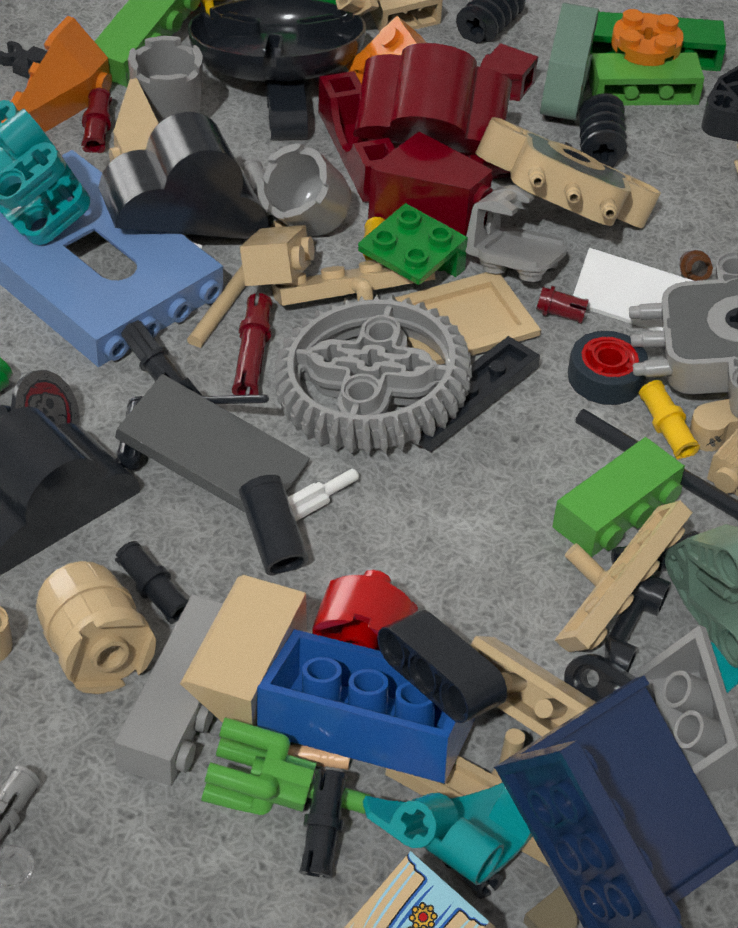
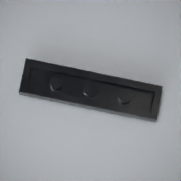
M507 336L471 364L472 378H470V389L468 390V395L465 396L464 407L458 408L456 418H448L446 429L436 427L433 437L420 431L421 439L419 445L432 452L539 367L540 355Z

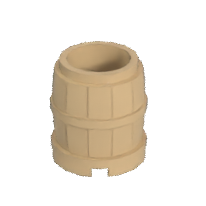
M79 561L69 563L55 570L42 584L38 592L36 610L44 630L43 634L51 650L58 655V662L67 679L73 682L76 689L83 693L92 694L111 692L125 686L126 684L122 679L129 676L134 670L140 675L147 669L155 655L156 638L145 617L137 612L136 605L128 589L121 585L110 570L93 562Z

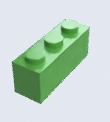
M625 53L592 54L588 79L592 96L601 93L612 94L620 98L624 105H699L705 78L697 53H680L675 60H673V56L665 58V63L659 66H643L631 63L624 59Z
M644 437L558 499L552 527L573 544L577 543L591 557L602 549L610 551L619 544L624 533L633 526L637 529L641 528L658 506L677 500L682 492V485L680 483L685 465L650 439Z

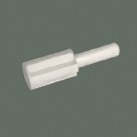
M352 468L325 484L320 482L313 483L289 496L288 499L295 520L298 521L330 502V495L359 479L358 472Z

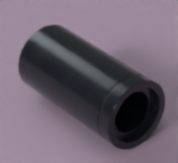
M263 475L244 483L239 489V495L265 573L273 576L303 567L308 562L309 557L281 477L278 475Z

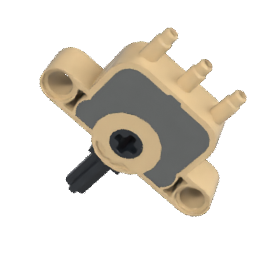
M496 117L491 118L476 150V154L480 158L510 171L513 183L523 190L607 226H613L615 220L619 219L635 227L644 228L661 194L655 187L598 162L591 156L573 148L570 143L565 142V144L550 141Z

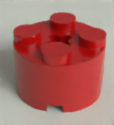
M367 570L364 575H346L330 581L314 621L312 634L380 651L377 637L379 630L419 610L417 605L404 592L391 584V579L387 574L378 570Z

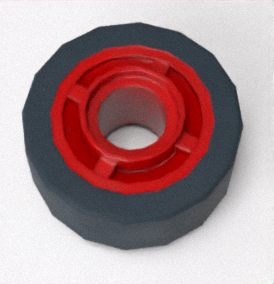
M595 331L585 334L575 342L570 354L567 371L569 383L576 393L588 401L602 405H620L630 402L639 395V391L644 386L646 380L645 376L633 375V364L648 360L647 352L643 347H632L631 337L616 331Z

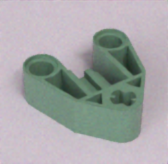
M563 2L549 60L540 114L576 121L590 72L592 60L590 52L598 20V8Z
M725 524L689 537L667 549L665 552V565L686 608L698 624L707 629L709 639L715 644L728 663L738 668V527Z

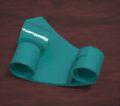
M503 782L489 789L455 798H449L441 793H429L407 802L390 801L371 796H365L362 802L366 817L406 846L411 848L423 847L475 885H480L499 872L533 837Z

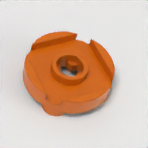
M628 9L623 12L622 18L614 25L611 44L616 53L617 48L625 52L624 59L631 63L643 66H659L665 63V58L672 56L673 60L678 58L681 53L684 36L682 30L678 27V18L672 14L657 15L642 13L637 9Z

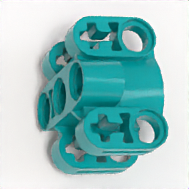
M1 100L0 212L22 236L25 235L29 242L34 245L47 244L88 210L90 196L33 117L25 109L19 111L14 103L8 100ZM72 196L73 199L68 202L67 199ZM53 209L57 210L55 215L52 212ZM47 218L43 228L31 231L35 221Z

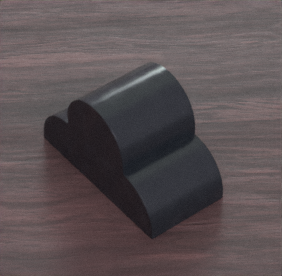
M181 112L167 117L150 134L146 150H133L119 155L107 165L100 178L98 188L115 228L249 239L259 229L268 228L267 215L245 173L233 156L219 127L211 118L201 113Z
M35 407L17 408L0 417V576L140 493L137 479L81 426L73 423L56 425L41 410Z

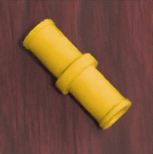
M661 380L648 382L640 389L639 396L645 402L653 417L652 425L656 432L663 434L677 460L694 456L699 451L700 445L685 423V412L680 406L674 404Z

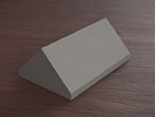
M699 625L632 675L635 677L645 675L647 678L648 686L655 695L657 708L704 791L709 792L738 787V727L707 629Z

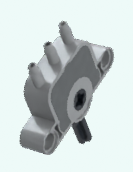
M731 251L720 255L717 259L716 279L675 283L663 293L662 303L630 306L629 318L641 320L662 319L663 331L632 334L631 346L643 348L664 347L665 359L634 363L633 375L645 377L667 376L670 386L679 392L687 394L728 392L730 410L738 418V251Z

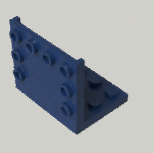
M645 675L631 680L494 767L584 928H683L680 924L681 914L675 903L738 860V846H735L648 692L646 686L649 685V682Z

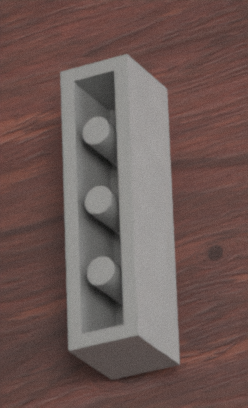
M191 595L114 742L117 769L169 786L173 785L179 771L186 773L189 770L196 750V744L193 742L198 732L206 733L214 715L181 686L180 682L223 603Z

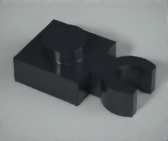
M9 41L7 42L8 53L0 51V64L12 66L13 73L29 79L28 70L33 62L40 64L47 51L35 46L26 51L22 49L19 43Z

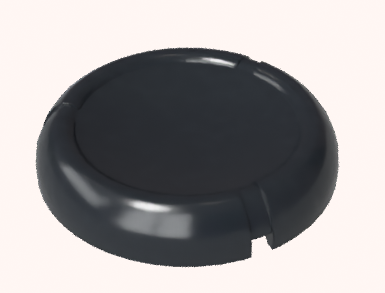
M319 0L233 1L209 8L210 17L206 12H200L188 24L191 47L193 48L194 45L199 47L205 65L228 76L256 81H296L336 72L351 63L361 51L366 35V23L360 15H354L353 17L352 12L338 9L337 4Z

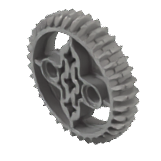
M378 294L374 300H364L361 296L359 301L350 303L345 299L344 304L336 307L330 304L328 311L325 313L316 310L314 320L304 318L301 328H292L291 337L284 339L283 349L278 350V358L274 369L276 378L274 384L278 402L287 420L292 421L296 430H302L307 439L315 437L320 446L330 442L334 451L345 446L350 454L359 448L364 449L367 455H369L372 449L381 448L386 454L388 447L397 446L403 450L404 444L409 441L419 445L421 439L420 431L433 437L436 427L446 429L448 418L455 419L458 408L464 407L465 396L468 395L470 378H472L471 355L468 352L467 343L464 340V336L458 331V326L452 325L448 316H440L437 308L428 310L424 302L413 305L410 298L400 302L396 300L394 295L388 300H381ZM358 336L357 341L345 340L351 337ZM407 337L431 347L442 357L446 365L437 364L435 360H432L430 354L424 350L407 347ZM300 380L311 381L322 395L338 398L337 406L339 411L324 407L310 398L302 390ZM389 404L407 406L399 410L387 412Z

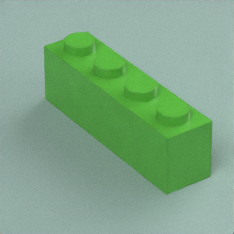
M128 0L94 41L108 57L109 73L112 75V82L127 87L130 80L128 68L130 50L132 48L137 50L145 46V39L172 36L178 32L183 21L191 11L197 9L200 0Z

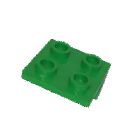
M405 203L358 243V251L419 285L436 270L445 271L454 277L460 275L465 270V251L468 237Z

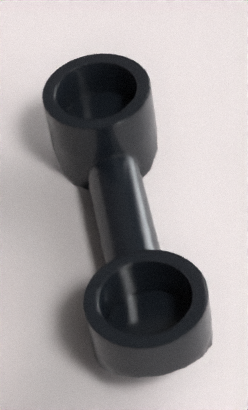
M651 576L636 586L632 592L634 595L632 603L619 615L606 639L605 658L629 673L638 647L627 643V640L643 610L658 616L669 593L671 582L657 576Z

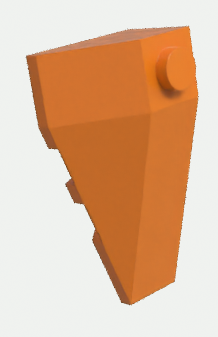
M67 16L48 36L44 43V47L48 51L40 64L33 62L28 70L30 78L24 92L16 91L10 101L14 103L19 111L25 109L44 132L86 109L89 101L88 94L92 89L104 88L109 91L112 84L108 57L76 19Z

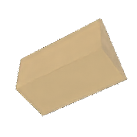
M246 575L237 577L180 685L222 723L224 718L227 717L257 726L258 685L293 630L307 632L306 593Z

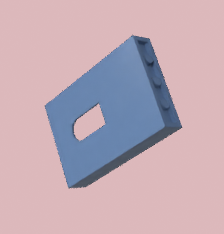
M71 150L61 156L89 194L90 206L88 210L52 241L43 245H34L29 242L25 235L22 236L0 212V285L92 363L100 367L110 360L120 359L130 349L121 334L129 323L137 320L143 322L151 335L155 337L160 330L172 323L184 321L192 311L202 305L214 303L223 291V265L181 233L115 228L98 188L102 172ZM69 197L67 201H71L73 197ZM56 209L52 210L54 215L57 213ZM47 218L35 221L31 231L43 228ZM96 231L136 264L137 269L129 278L109 280L100 276L69 251L66 246Z

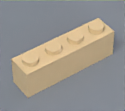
M475 636L470 645L490 661L505 679L508 696L506 701L497 707L540 736L546 735L597 703L495 637Z

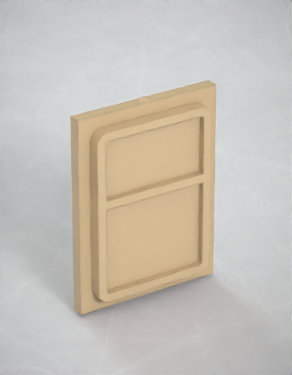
M485 272L395 297L400 302L410 298L413 305L424 302L428 310L437 308L440 316H448L450 323L457 325L458 331L464 336L468 352L471 356L489 351L507 336L520 342L540 336L541 333L539 326L500 273ZM407 337V344L410 348L424 350L430 354L432 360H435L437 364H445L442 357L431 347Z

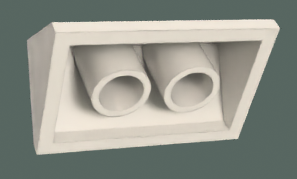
M589 248L573 296L589 299L587 310L652 331H663L662 319H630L629 307L648 303H662L663 293L668 287L675 283L694 280Z

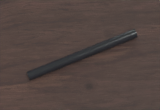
M582 409L575 419L576 424L623 452L639 442L586 409ZM684 468L680 483L683 488L738 520L737 499Z

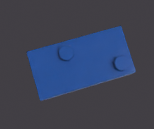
M296 629L293 630L257 687V727L284 734L293 743L445 784L475 721V718L465 723H457L390 666L384 659L381 651Z

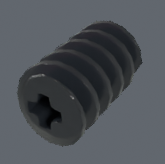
M471 0L457 14L456 24L458 31L464 39L476 44L482 41L489 42L523 11L525 0Z
M601 93L591 96L579 108L581 152L613 168L618 160L625 155L627 149L625 107L623 101L617 96Z

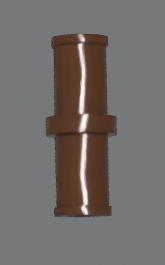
M701 250L687 251L681 256L679 261L680 271L687 279L694 281L706 280L712 274L713 266L711 259ZM696 261H699L698 268L696 270L691 271L692 265Z

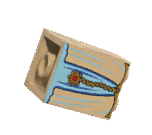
M410 851L344 928L496 927Z

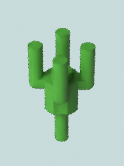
M225 717L219 734L221 739L216 756L251 766V773L210 762L204 781L206 785L201 801L259 815L267 814L272 809L273 804L303 812L306 798L312 799L315 781L313 774L317 763L288 755L290 740L286 735ZM345 787L342 808L365 814L362 802L365 796L370 795Z

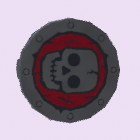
M37 370L27 373L19 379L12 393L11 406L0 405V417L17 408L35 407L41 410L56 425L65 423L79 425L80 422L77 400L70 386L58 374L48 370Z

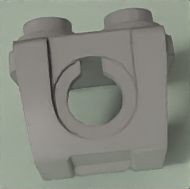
M517 185L498 187L474 204L466 235L468 241L465 252L478 257L483 265V270L488 273H503L509 267L516 269L521 280L536 282L542 280L543 274L548 269L558 266V261L562 260L567 253V247L564 245V239L557 236L520 228L501 227V214L513 216L518 212V207L514 205L515 202L530 203L535 199V195ZM488 211V218L484 227V217Z

